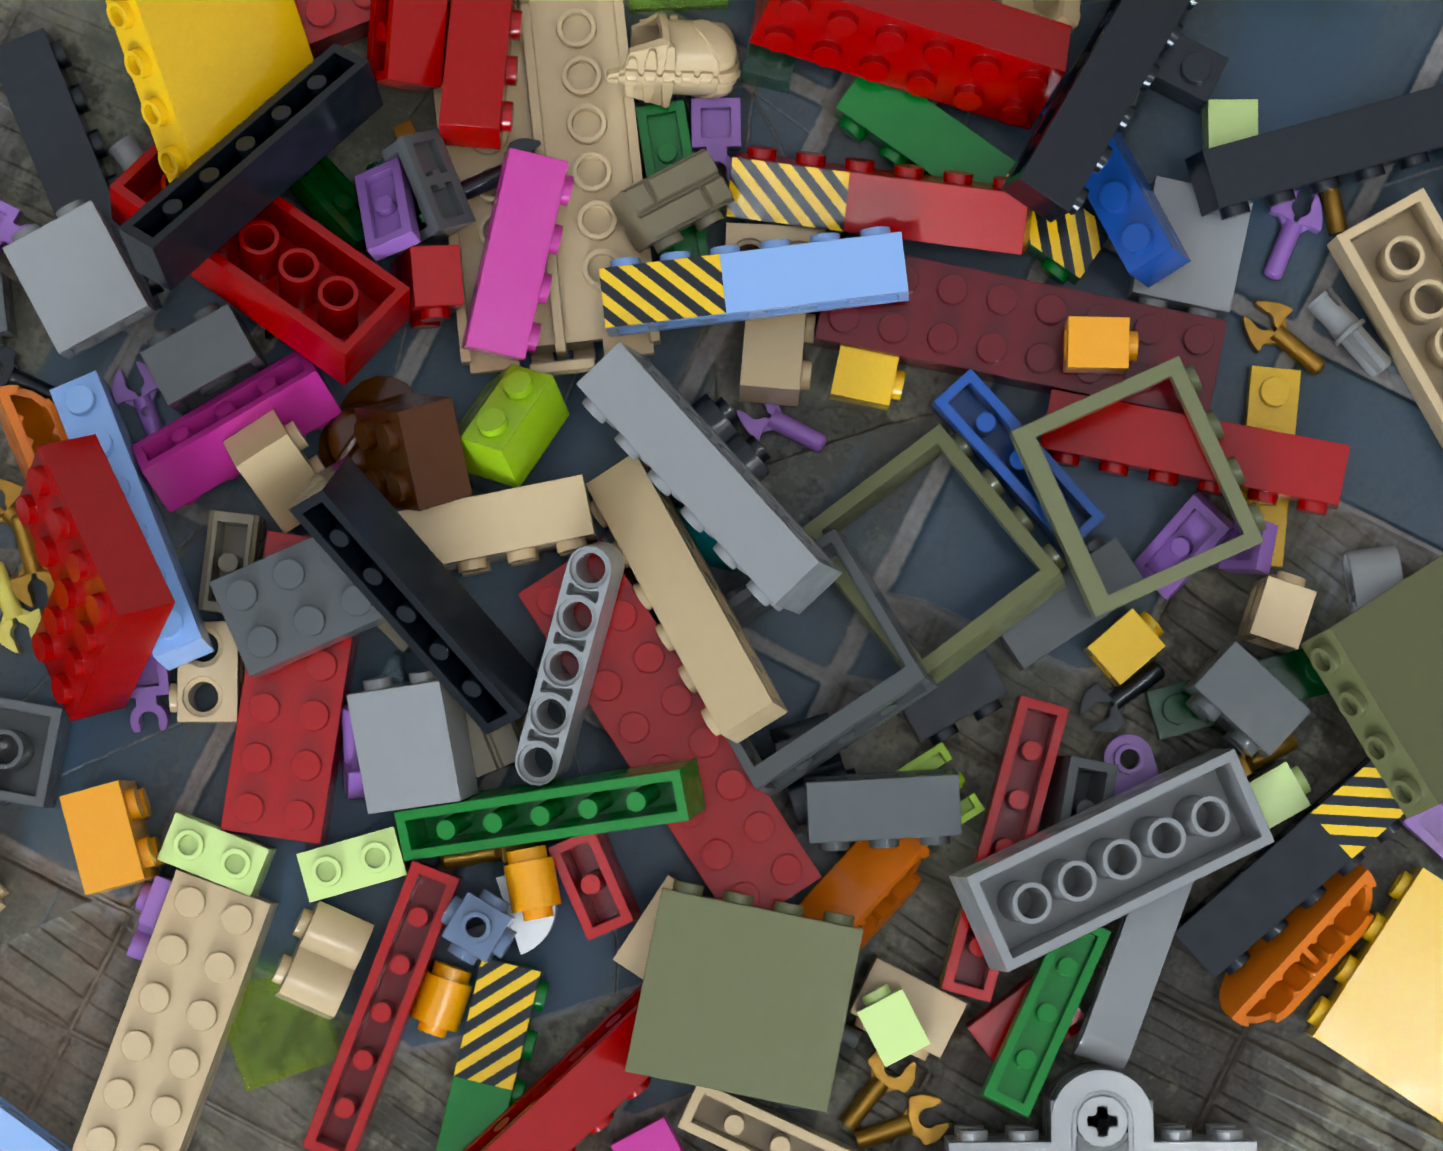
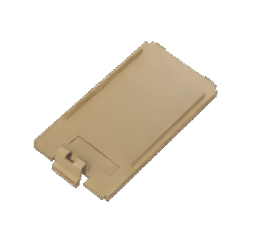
M516 0L515 10L523 11L521 41L512 40L510 55L518 56L517 85L507 86L506 101L514 102L512 132L503 131L501 150L446 146L460 182L502 164L504 153L507 151L509 143L520 138L539 140L541 142L540 147L532 153L569 162L566 175L573 176L574 182L568 205L559 204L555 224L563 225L562 237L557 254L548 253L544 273L552 274V281L546 303H537L533 322L541 323V330L534 353L530 352L532 360L530 369L552 376L589 372L596 365L594 342L603 341L604 356L619 341L644 356L655 355L654 345L661 344L660 331L615 337L609 336L605 328L599 268L610 267V261L618 258L637 257L640 258V263L652 262L651 248L641 253L635 251L625 233V227L620 224L610 206V200L618 193L643 180L634 98L625 95L622 83L613 84L609 83L606 79L608 69L624 65L629 50L623 0ZM448 25V27H447V29H446V33H445V46H444V52H445V53H446V48H447V38H448L449 25ZM442 86L441 88L433 89L437 128H439ZM497 188L468 200L476 221L448 237L449 245L459 244L465 304L456 310L461 363L463 366L470 365L471 375L502 372L511 364L520 366L518 361L461 348ZM572 350L573 359H568V351ZM553 352H556L558 361H554Z

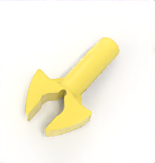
M0 561V608L3 613L0 622V643L9 650L22 654L19 643L14 636V631L17 627L16 620L29 628L32 639L43 615V609L37 608L30 612L22 608L19 599L12 592L9 581L10 576L5 564Z

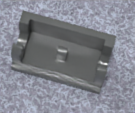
M439 128L401 136L396 139V142L381 151L385 162L397 155L401 159L427 224V227L419 232L421 242L418 245L432 239L433 243L443 241L476 221L444 140L440 137Z

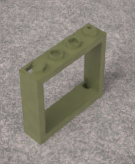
M1179 356L1011 431L1009 435L1092 619L1265 542L1260 533L1267 530L1264 518L1255 502L1247 505L1239 487L1246 483L1243 472L1234 456L1225 457L1218 440L1224 437L1220 422L1212 409L1207 412L1204 411L1197 396V393L1203 391L1198 374L1192 364L1184 366ZM1170 379L1241 535L1108 595L1037 438Z
M938 424L802 527L810 537L816 540L834 528L840 532L943 454L1038 572L922 659L912 646L927 673L933 677L936 684H939L1066 587L1062 572L1060 571L1066 565L1060 555L1048 542L1042 547L1030 534L1035 527L1025 512L1018 505L1010 510L1000 497L1005 490L988 468L980 473L970 461L975 454L968 443L958 433L950 436L941 424ZM839 557L834 558L832 561L843 574L833 583L898 666L903 669V663Z

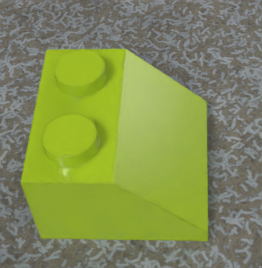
M511 364L485 385L458 424L468 473L515 488L522 485L570 415L552 375Z

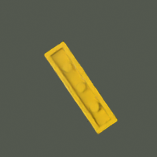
M1253 365L1249 367L1244 425L1295 435L1301 370ZM1242 492V494H1243V496H1244V498H1245V500H1246V498H1247V492ZM1277 498L1276 506L1257 504L1264 521L1278 526L1270 568L1280 569L1283 567L1289 501Z

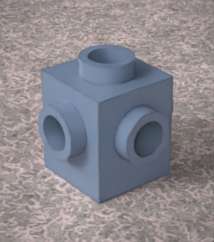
M483 889L480 896L474 892H468L464 899L455 896L440 920L441 923L447 926L442 937L452 942L447 951L472 966L477 959L483 962H490L494 955L502 958L517 934L516 931L511 929L516 918L506 912L510 903L486 889ZM474 917L483 919L486 924L485 933L480 937L471 936L467 930L468 922Z

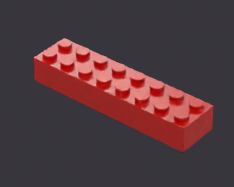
M595 553L590 554L587 560V569L592 577L602 579L605 573L604 561ZM568 561L518 593V596L546 639ZM623 573L588 704L630 768L697 758L706 809L689 821L668 823V827L715 898L723 899L724 890L754 896L753 906L773 909L774 900L785 902L822 876L771 798L754 788L726 737L721 734L715 736L705 723L701 710L706 706L698 692L693 694L687 688L678 672V668L683 663L675 651L670 652L665 647L656 632L655 626L657 623L640 602L633 586ZM578 602L574 608L575 620L579 625L588 628L592 622L591 610L587 605ZM564 651L561 656V662L571 676H576L579 670L578 660L573 653Z

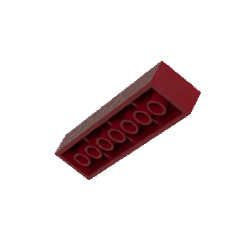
M904 255L909 301L820 311L813 346L839 351L840 345L883 353L899 357L898 363L958 376H963L971 368L983 381L1051 394V390L1056 389L1090 396L1179 356L1184 366L1192 364L1198 374L1203 391L1197 393V396L1205 412L1210 410L1227 325L1225 320ZM1068 316L1130 317V331H1138L1137 361H1129V369L1124 374L1063 373L1064 322ZM1170 379L1119 401L1185 414Z

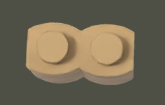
M320 900L314 904L312 910L304 907L291 934L299 938L292 956L283 953L271 978L272 982L279 984L274 996L330 1020L334 1018L366 948L374 925Z

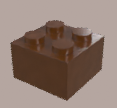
M404 393L354 408L357 419L354 424V434L358 445L364 451L368 469L365 475L393 507L422 511L473 495L452 397Z

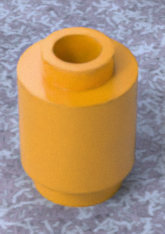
M546 845L506 852L508 865L503 867L512 913L522 912L524 921L554 916L552 906L562 904L554 859L553 856L548 857Z
M439 960L434 961L432 970L426 972L410 1015L419 1020L416 1029L440 1038H445L448 1030L458 1032L473 986L469 984L473 974L471 971Z

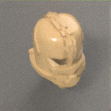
M657 12L648 18L640 19L639 23L631 26L626 61L622 67L608 69L606 79L609 83H622L626 96L642 100L645 103L660 105L665 109L669 107L672 95H690L702 99H719L727 96L733 90V85L741 74L739 69L740 61L738 60L739 55L733 32L725 23L711 22L704 19L680 20L677 15L669 16L668 19L666 13Z

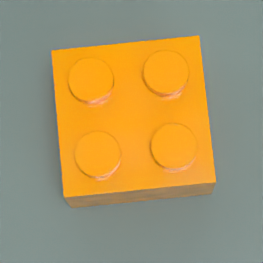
M117 780L59 796L85 895L108 892L151 880L156 875H160L158 866L165 864V862L157 860L161 844L157 836L150 837L145 818L152 816L151 805L146 790L144 788L137 789L136 781Z

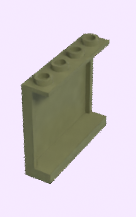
M1443 555L1405 575L1404 579L1326 630L1300 644L1407 819L1443 802Z
M674 880L673 889L662 888L625 1072L827 1113L863 935L862 928L853 926L854 916L824 911L823 920L803 916L805 906L774 900L773 910L753 906L754 896L724 890L723 899L703 896L704 886Z

